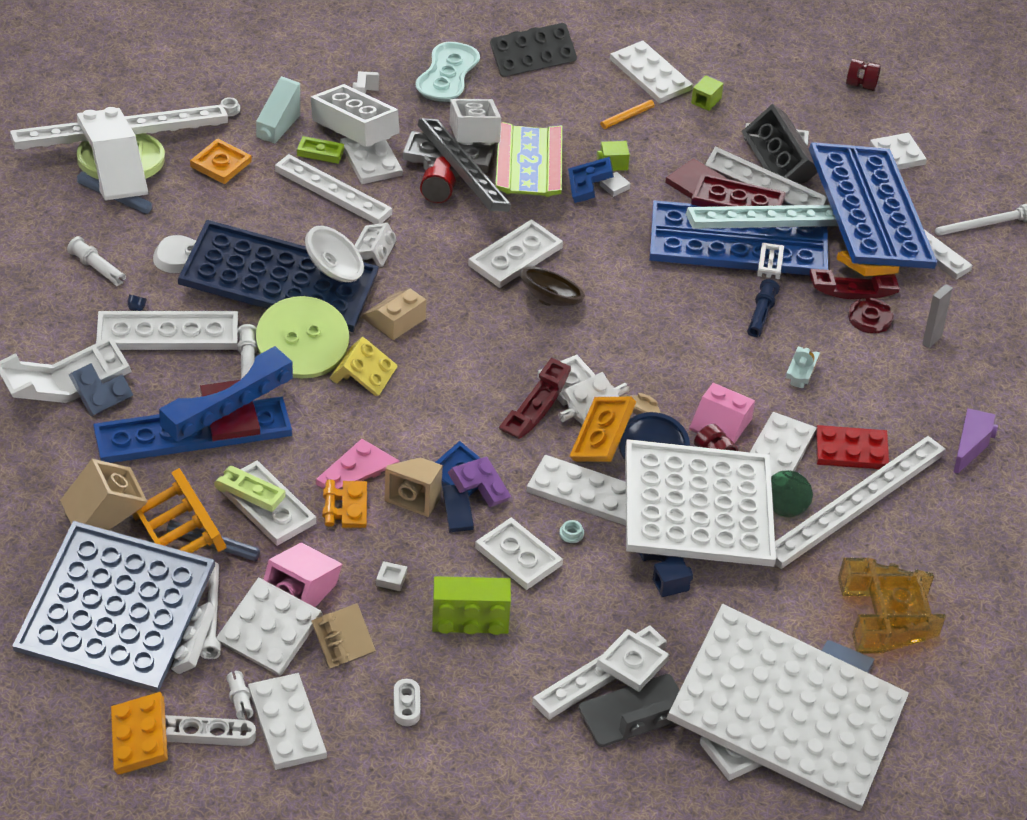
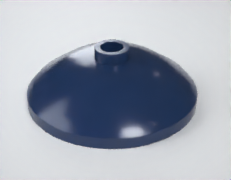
M646 412L629 419L618 445L620 454L625 460L627 439L690 446V439L685 428L676 419L663 413Z

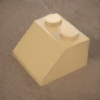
M409 288L392 294L363 313L361 318L392 340H395L426 319L427 300Z
M421 457L387 465L385 468V501L429 517L441 499L443 465Z

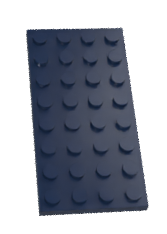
M206 220L178 277V285L266 309L286 298L297 296L317 298L335 307L344 317L348 330L354 332L377 277L379 266L363 262L364 271L359 279L354 282H340L328 277L314 265L307 253L306 246Z

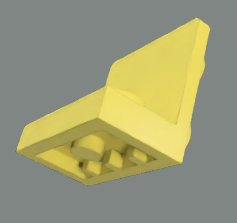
M362 336L348 349L344 358L330 376V379L334 383H338L343 378L347 380L351 376L373 395L378 396L396 370L397 364Z

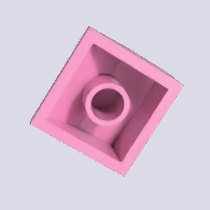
M712 383L702 396L689 430L698 433L705 426L716 424L735 443L752 420L755 400Z

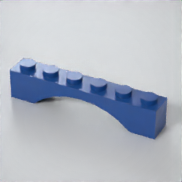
M274 346L257 355L248 373L231 387L203 397L178 398L159 408L160 426L177 442L189 437L196 431L209 426L216 420L229 415L236 409L249 404L256 398L293 379V361Z

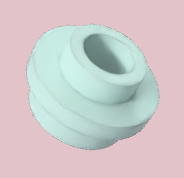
M569 520L561 526L559 534L565 542L577 543L583 539L584 529L578 521Z

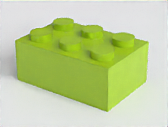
M434 576L432 632L443 634L450 632L467 634L491 633L493 635L508 634L511 607V578Z

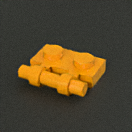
M326 480V485L323 489L325 507L322 509L325 526L332 527L334 526V520H342V528H366L367 481H343V489H336L334 480ZM335 500H342V508L335 507Z

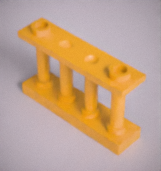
M180 468L171 472L175 479L172 487L147 500L145 506L132 514L135 521L141 520L151 539L156 544L166 546L196 528H204L203 536L178 550L193 553L207 544L209 546L214 544L218 553L227 548L221 534ZM177 494L178 496L184 495L185 498L182 499V503L149 522L147 521L144 513ZM186 511L189 513L193 511L195 513L190 521L160 538H157L153 531Z

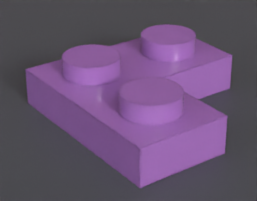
M487 456L453 467L448 472L460 493L478 487L489 507L503 503L511 497Z

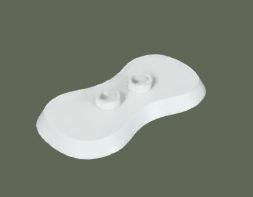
M172 235L164 238L155 249L153 255L154 265L165 272L181 273L196 240L182 235Z

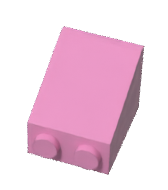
M299 543L269 559L263 580L316 607L336 586L342 564L303 543Z

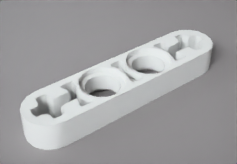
M165 715L166 726H168L166 729L167 742L248 746L256 739L255 725L248 720ZM176 726H179V732H176ZM187 727H196L198 729L194 734L184 732ZM215 728H221L225 731L219 736L210 733ZM229 729H233L232 735H229ZM242 731H247L245 736L241 735Z

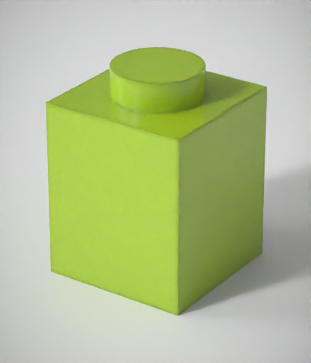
M705 75L693 87L691 103L710 111L722 99L724 83Z
M627 141L601 142L600 151H597V160L610 157L613 171L628 170L630 153Z

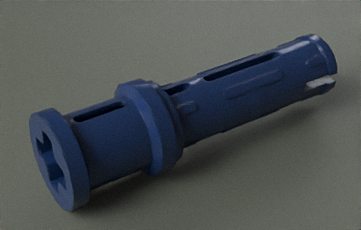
M765 279L760 284L761 291L755 298L757 305L747 329V333L750 336L757 338L761 336L769 309L775 305V296L779 293L780 286L772 279Z

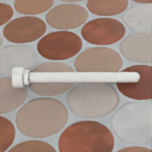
M1027 204L1020 205L1015 211L937 227L935 234L941 236L1015 219L1026 222Z
M216 562L208 582V602L216 607L200 653V656L204 659H217L221 652V644L216 638L219 564Z

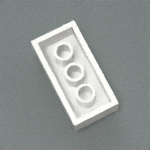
M345 84L311 97L313 121L360 143L362 146H372L378 141L390 139L391 136L399 133L398 109Z

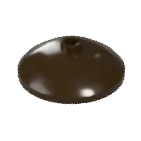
M532 266L524 267L520 275L525 286L544 305H576L581 303L585 297L583 290L578 285L555 272Z

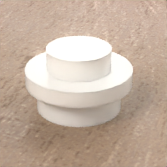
M224 98L221 101L220 105H223L228 116H234L240 112V105L235 98Z

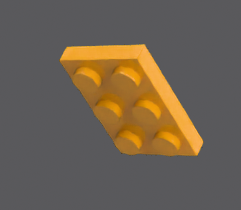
M632 396L594 397L569 456L573 461L612 462L636 404Z
M161 692L111 706L113 767L117 775L168 760L165 703Z

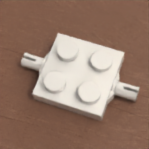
M603 372L572 385L562 392L569 409L558 414L559 419L561 418V421L564 422L574 417L583 425L594 397H619L629 392V386L623 383L614 388Z

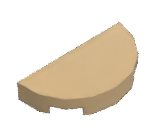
M642 393L630 395L636 401L633 413L637 415L646 412L660 413L657 401L649 395Z

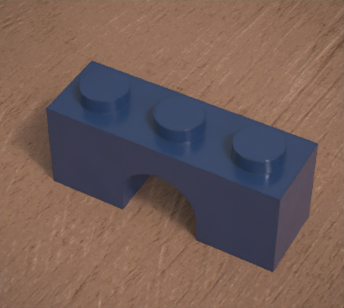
M639 553L643 562L649 560L661 561V563L654 564L652 579L661 597L690 590L693 573L691 568L686 566L684 557Z

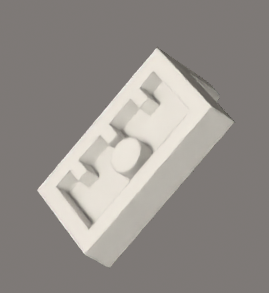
M388 223L366 225L354 246L359 251L362 259L368 260L373 258L377 266L383 267L396 242V235Z

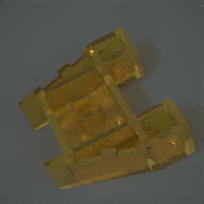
M843 558L838 575L842 596H870L875 614H858L852 633L857 652L862 654L885 653L940 636L946 615L932 614L927 599L934 579V573L915 569V572L899 569V565L893 563L886 566L876 563V559Z

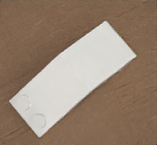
M108 107L105 110H86L83 113H77V122L92 147L99 178V190L104 200L148 195L136 136L120 108Z
M112 336L53 365L19 361L16 353L0 361V376L12 397L67 403L80 397L69 374L92 363L102 384L132 371Z

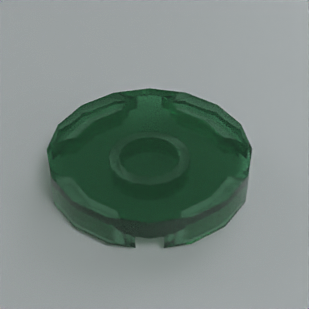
M791 470L779 471L772 475L773 511L783 517H794L805 513L813 498L812 487L808 480L798 472Z

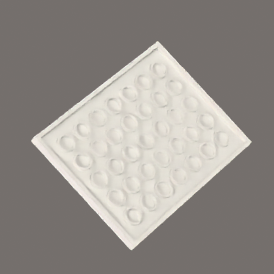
M722 604L666 719L839 803L860 811L909 692Z

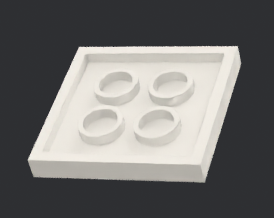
M258 577L216 638L223 646L281 676L314 629L311 620L319 618L323 614L321 610Z

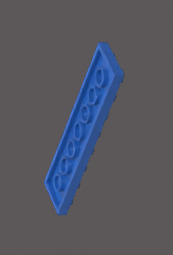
M283 396L253 400L260 426V435L213 441L210 428L206 426L191 436L177 442L160 426L159 414L93 424L100 461L109 463L292 436V427Z

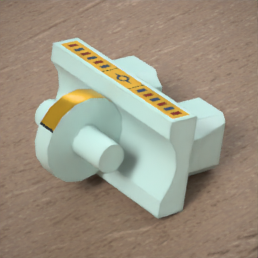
M797 347L786 373V378L791 379L790 384L792 386L804 388V385L809 383L820 352H811L809 348Z

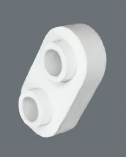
M401 679L394 685V719L402 726H412L420 719V687L412 679Z

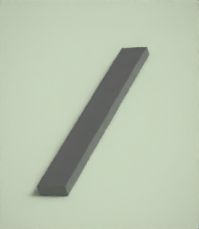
M419 119L418 127L490 211L509 212L511 207L509 201L438 119Z

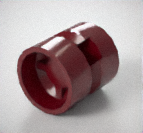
M852 58L846 84L855 87L862 85L864 89L875 91L881 65L872 62L866 65L863 60ZM860 70H865L863 79L859 78Z
M709 424L702 428L694 439L695 447L738 451L735 443L716 424Z

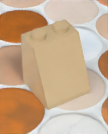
M96 459L89 461L60 500L71 524L73 521H77L105 530H110L147 503L130 467Z

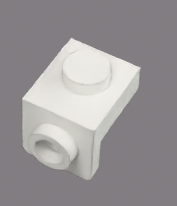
M358 71L357 82H353V89L366 94V90L379 91V73Z

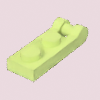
M229 466L224 471V476H220L214 482L216 489L220 492L227 491L270 512H273L286 497L284 489L234 466Z

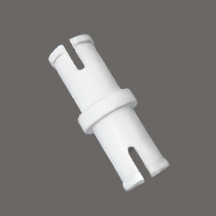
M234 671L236 675L235 680L232 672L227 675L230 687L229 697L230 701L234 703L236 716L240 720H246L244 716V711H246L249 719L253 716V709L249 700L251 697L250 690L245 686L242 672Z

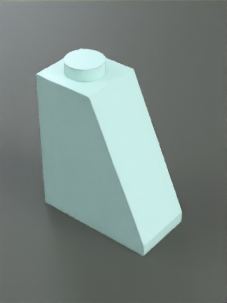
M280 77L256 120V137L275 144L299 118V82Z

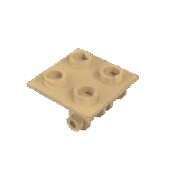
M358 603L311 620L329 669L376 651Z

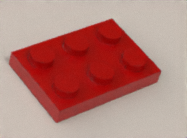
M816 426L817 465L880 469L889 463L887 430Z

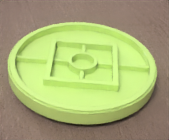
M143 133L136 134L135 136L146 179L156 174L163 167L165 151L157 139ZM82 141L77 148V163L87 175L99 179L92 147L89 142Z
M306 296L286 298L268 308L260 318L256 329L257 349L259 354L276 346L293 361V378L319 377L335 369L344 358L349 345V330L342 314L331 304Z

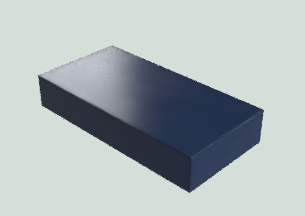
M455 485L442 486L449 533L474 530L468 490L460 493Z

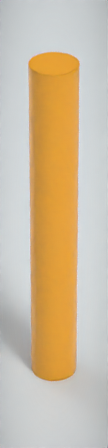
M648 100L600 122V125L603 129H607L653 108L655 104L653 100Z

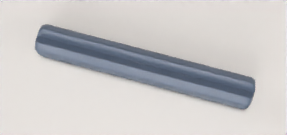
M83 171L77 175V182L101 193L99 190V179L93 178ZM139 196L114 199L144 214H148L152 210V203Z
M171 520L166 531L170 532L183 525V523ZM196 528L181 538L194 541L203 536L202 533L205 531ZM222 536L227 546L222 551L253 561L258 560L260 550L257 547Z

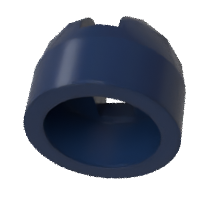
M129 294L127 305L132 311H141L144 309L147 299Z

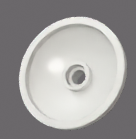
M315 226L306 234L305 244L307 253L314 265L322 273L340 282H354L363 274L364 264L362 257L354 244L343 234L327 226Z

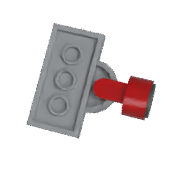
M411 131L403 151V160L412 163H424L426 171L420 184L421 194L430 202L443 203L451 197L456 183L455 177L459 176V174L424 133ZM458 142L484 173H488L495 152V144L483 145L481 142H473L472 145H462Z

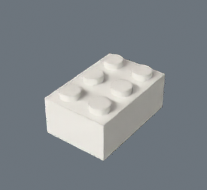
M450 99L449 124L457 142H460L462 145H472L473 142H481L483 145L500 143L501 116L493 99Z

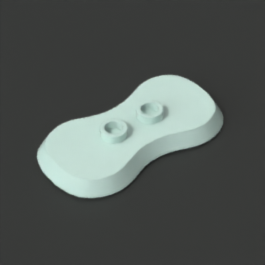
M444 42L437 45L432 51V64L430 68L416 80L417 90L425 98L438 102H450V99L458 98L465 87L464 77L466 73L473 69L480 60L479 52L472 46L458 42Z

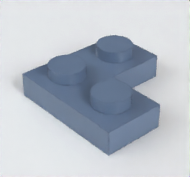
M92 363L69 374L90 416L98 414L133 396L123 374L102 384Z

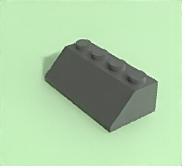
M771 104L741 131L764 169L798 184L808 182L818 173L809 148L788 115L774 104ZM749 134H756V135H759V137H753V136H750Z

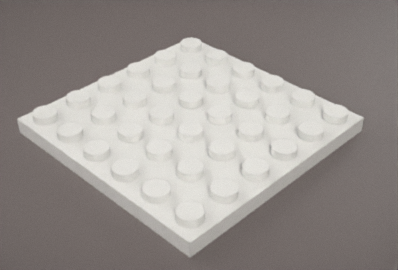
M627 439L625 445L626 551L774 567L776 552L770 455Z

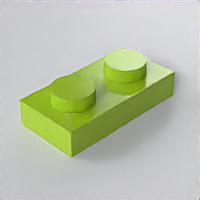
M302 136L297 148V156L339 164L344 152L343 143Z

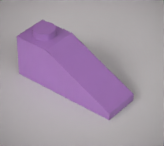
M967 409L954 473H959L988 447L990 438H995L998 425L994 424L995 414Z

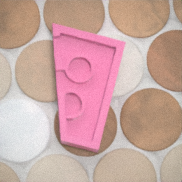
M361 439L316 479V485L324 489L326 480L332 479L335 481L336 489H343V481H363L370 477L375 478L385 471L387 465L399 463V460Z

